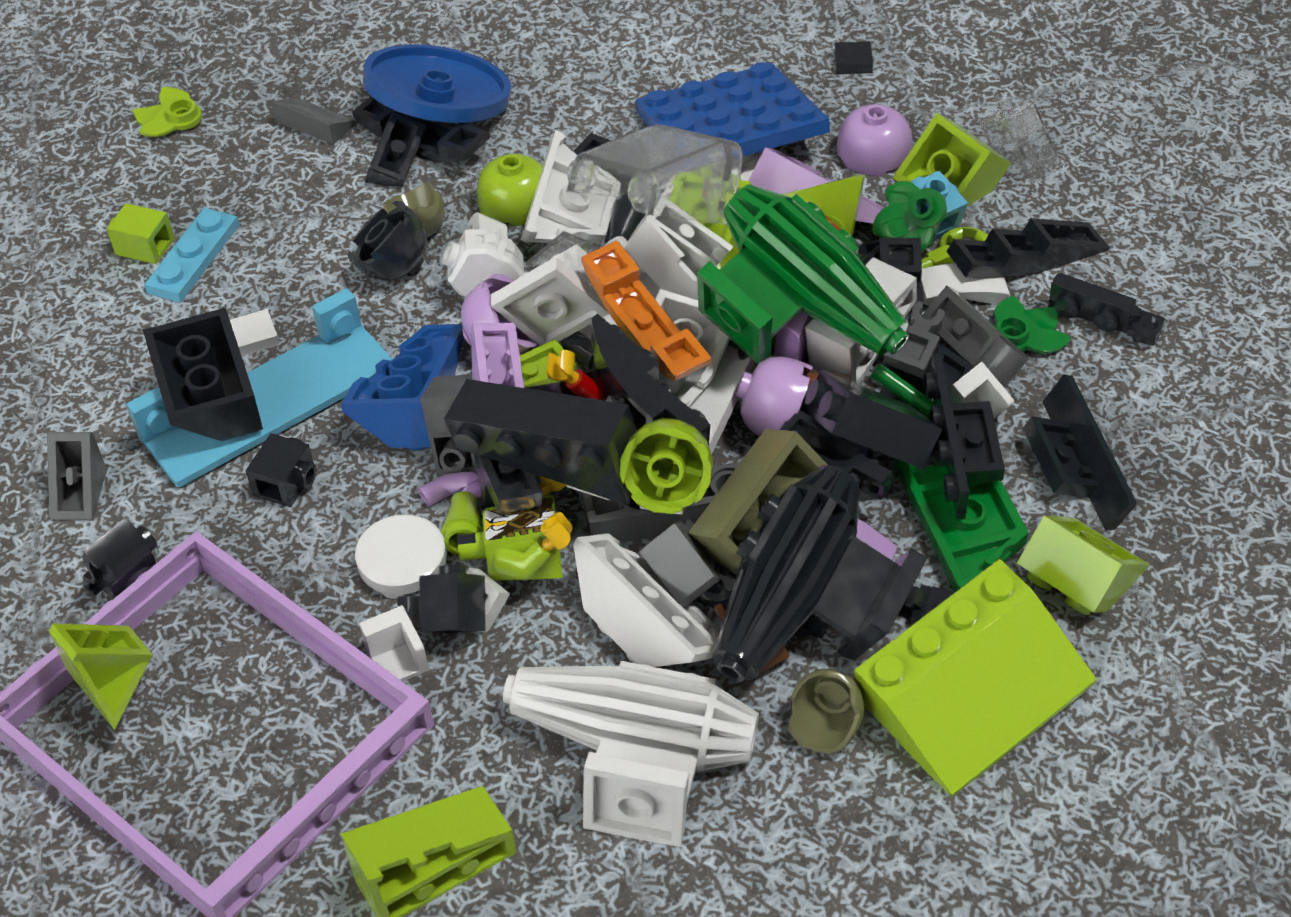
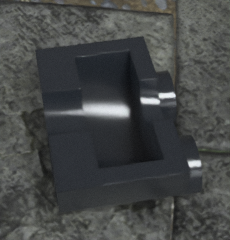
M125 517L83 550V565L88 569V572L83 575V587L94 596L103 591L107 594V601L113 600L134 583L139 575L148 571L156 564L151 551L158 545L153 535L143 526L135 528Z

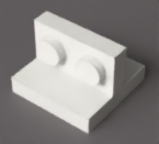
M577 244L561 254L553 256L549 261L530 272L522 274L510 284L491 294V307L509 322L515 323L519 330L540 346L554 339L559 342L591 324V318L597 314L602 318L609 314L595 289L588 284V276L581 264V257L587 253Z

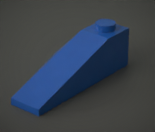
M462 324L424 325L398 346L400 352L398 356L391 361L382 359L375 365L376 374L369 379L360 377L351 385L341 403L342 412L390 448H407L411 451H420L431 447L420 399L433 377L455 375L464 338Z

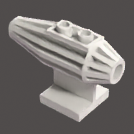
M621 661L619 666L520 667L516 676L508 675L503 692V703L510 704L511 715L520 717L597 751L596 753H588L584 766V829L681 847L685 831L686 807L695 772L750 762L759 719V713L716 686V679L694 673H682L656 668L648 664H635Z

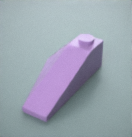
M765 147L748 181L753 186L782 194L834 180L821 177L822 173L780 150ZM861 196L856 221L873 223L876 215L884 207Z

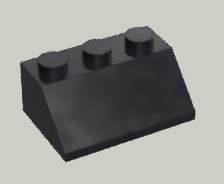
M226 308L143 330L171 426L219 441L263 430L253 389Z

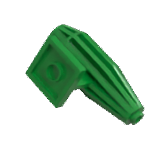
M751 184L744 186L734 194L723 211V217L738 247L739 253L720 270L709 261L697 272L698 310L750 358L759 364L770 356L772 337L801 311L879 356L887 352L893 355L903 347L909 338V334L906 333L909 323L860 259L857 243L844 229L837 230L826 220L825 214L813 202L806 203L797 194L791 198Z

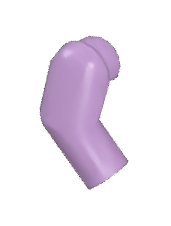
M473 471L447 473L418 488L420 497L428 507L459 491L471 492L477 499L482 497L478 474Z

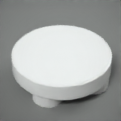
M394 515L377 521L364 531L355 549V560L363 581L369 587L381 592L390 599H397V597H403L405 594L419 591V576L438 574V566L447 565L444 537L440 533L439 528L431 521L415 515Z

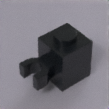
M464 565L438 566V574L419 576L420 596L397 597V607L403 605L407 615L420 617V632L449 634L486 631L485 575L467 574L466 566Z

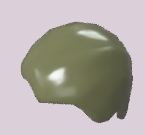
M430 182L423 183L415 189L383 203L384 210L389 213L396 209L392 202L403 201L422 221L427 238L435 234L444 222L443 198L439 190H435Z
M824 668L809 673L797 684L791 695L792 715L788 731L794 740L798 742L799 746L811 749L814 753L821 752L831 755L833 752L846 748L863 722L865 700L860 686L852 677L838 670Z

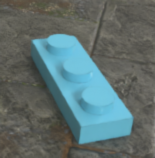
M203 208L144 284L146 292L181 303L239 227L238 216Z

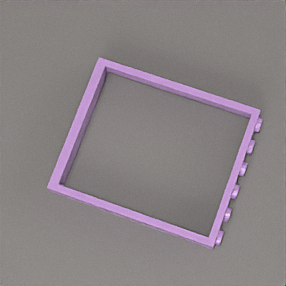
M195 531L177 547L174 546L170 553L152 568L139 575L135 582L122 593L104 604L100 611L84 624L130 626L134 630L202 571H205L393 712L207 888H204L16 729L74 680L66 670L56 647L41 660L34 662L23 675L5 690L0 691V741L206 917H236L434 726L430 703L426 698Z

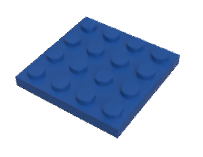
M755 63L750 66V69L739 72H722L713 79L702 82L688 81L679 88L668 91L655 90L648 93L646 97L635 99L636 110L642 120L686 172L764 151L765 147L772 149L830 132L829 118L773 63Z

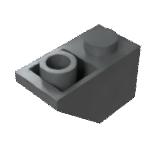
M472 374L433 377L420 399L438 477L447 473L472 471L477 473L474 454L456 448L444 420L466 379L472 380Z

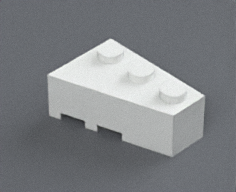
M661 195L639 223L624 247L660 289L698 300L697 272L709 261L717 267L733 248L731 244Z
M872 258L866 264V267L905 318L917 301V278L878 259ZM814 318L805 327L806 353L808 354L809 365L813 366V370L821 371L822 369L827 372L850 375V381L859 384L879 356Z

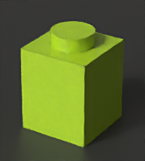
M125 203L116 217L110 221L107 228L108 237L111 240L115 255L153 264L158 263L175 239L167 212Z

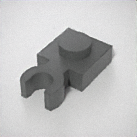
M919 301L912 309L911 325L906 330V333L909 334L908 340L895 354L885 353L883 364L923 378L931 363L932 356L939 346L940 336L935 334L942 328L944 310L939 309L933 319H924L921 317L923 303Z

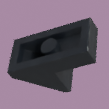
M474 454L482 501L485 508L496 507L498 514L542 506L543 492L533 473Z

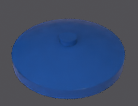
M396 45L372 53L364 63L362 81L366 91L383 105L413 117L439 122H476L499 115L509 104L511 82L508 76L489 61L464 51L435 45Z

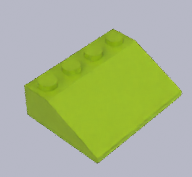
M1001 559L997 560L854 669V680L860 686L865 700V707L951 797L980 777L1097 682V678L1035 592Z

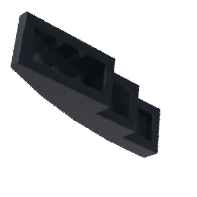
M1030 218L1023 231L992 228L985 241L953 239L946 252L965 278H1000L1052 270L1106 252L1110 247L1089 222Z

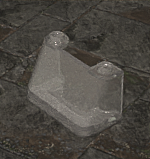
M654 124L579 154L568 167L567 178L569 183L567 190L581 194L589 193L612 197H621L623 194L628 193V198L633 208L644 214L726 224L723 211L738 189L743 158L740 145L732 140L672 126Z

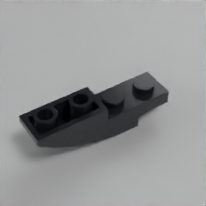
M599 314L591 318V346L599 377L612 402L629 405L637 431L646 423L662 418L676 419L695 427L704 436L709 445L711 424L708 423L706 417L700 411L691 409L677 398L668 385L659 383V362L655 356L647 349H641L627 338L619 326L611 325Z

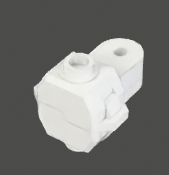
M478 212L474 213L469 220L460 240L457 243L451 241L447 245L442 258V264L447 265L448 282L459 295L464 297V300L474 287L493 274H503L516 280L526 273L524 271L523 254L514 242L508 239L507 225Z

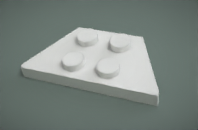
M555 130L548 147L541 176L520 240L534 243L601 245L607 233L613 203L615 202L620 183L607 171L600 169L595 161L585 152L577 156L563 143L566 136L562 132Z

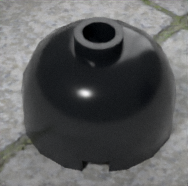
M403 201L392 202L396 209L389 213L383 208L376 212L363 225L353 240L358 246L355 255L348 251L349 261L371 278L390 281L401 278L405 274L411 276L420 269L424 262L422 256L427 242L426 231L419 217Z

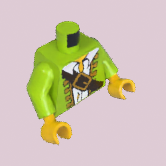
M537 475L542 480L539 484L543 492L542 506L498 514L496 507L485 509L483 511L482 532L457 535L460 561L486 558L489 577L494 581L563 578L560 550L569 544L573 526L561 512L556 513L554 495H549L548 493L550 491H560L565 487V484Z

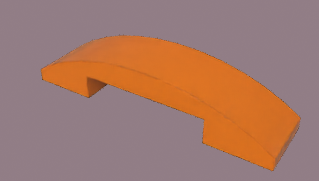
M617 240L581 257V264L592 286L617 326L641 349H647L655 356L659 362L660 373L675 382L711 364V356L690 330L686 328L680 331L639 280L640 268Z

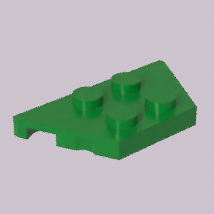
M895 459V470L955 592L997 560L1001 559L1005 563L1027 544L1029 532L1002 481L968 483L969 497L966 519L956 520L953 502H946L944 496L943 479L944 475H948L947 468L939 467L938 460L936 467L925 465L924 469Z

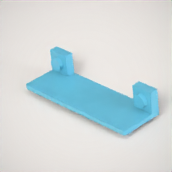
M348 288L312 306L318 331L317 336L247 373L257 403L263 430L219 441L171 426L159 387L126 403L138 438L176 487L184 486L266 441L270 433L277 435L346 396L351 385L360 377L369 379L376 374L375 365L382 359L392 360L391 356L362 326L356 297Z

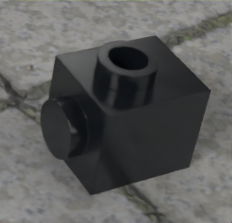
M270 433L245 472L253 496L292 507L303 488L308 489L312 486L317 469L313 462L309 444L297 438H286Z

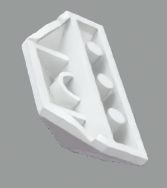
M609 533L576 538L573 547L583 610L597 623L598 628L603 633L610 636L620 646L631 662L660 667L713 658V652L720 633L719 628L693 602L685 608L682 607L645 559L633 551L620 547L619 540Z

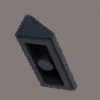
M392 111L369 166L365 183L403 187L427 124Z

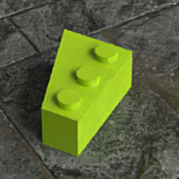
M484 786L340 833L355 882L376 917H404L517 853L513 830Z

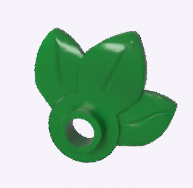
M909 181L896 182L885 189V196L890 205L884 207L876 215L872 232L881 238H921V253H923L933 241L934 227L939 225L946 217V200L935 189H919L914 183ZM928 201L929 210L925 214H921L924 203Z
M1010 296L1001 301L995 308L994 317L996 324L994 326L1022 352L1028 350L1039 354H1050L1062 350L1070 342V337L1067 334L1055 330L1058 322V313L1054 307L1025 310L1023 304L1016 297Z

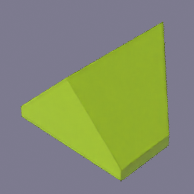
M53 623L49 633L66 670L115 730L153 654L130 626Z

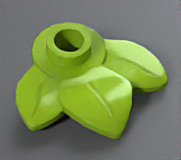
M163 87L159 96L160 104L132 110L135 120L142 125L139 133L148 137L163 136L174 130H187L196 126L202 119L201 109L190 98L189 93L172 87Z

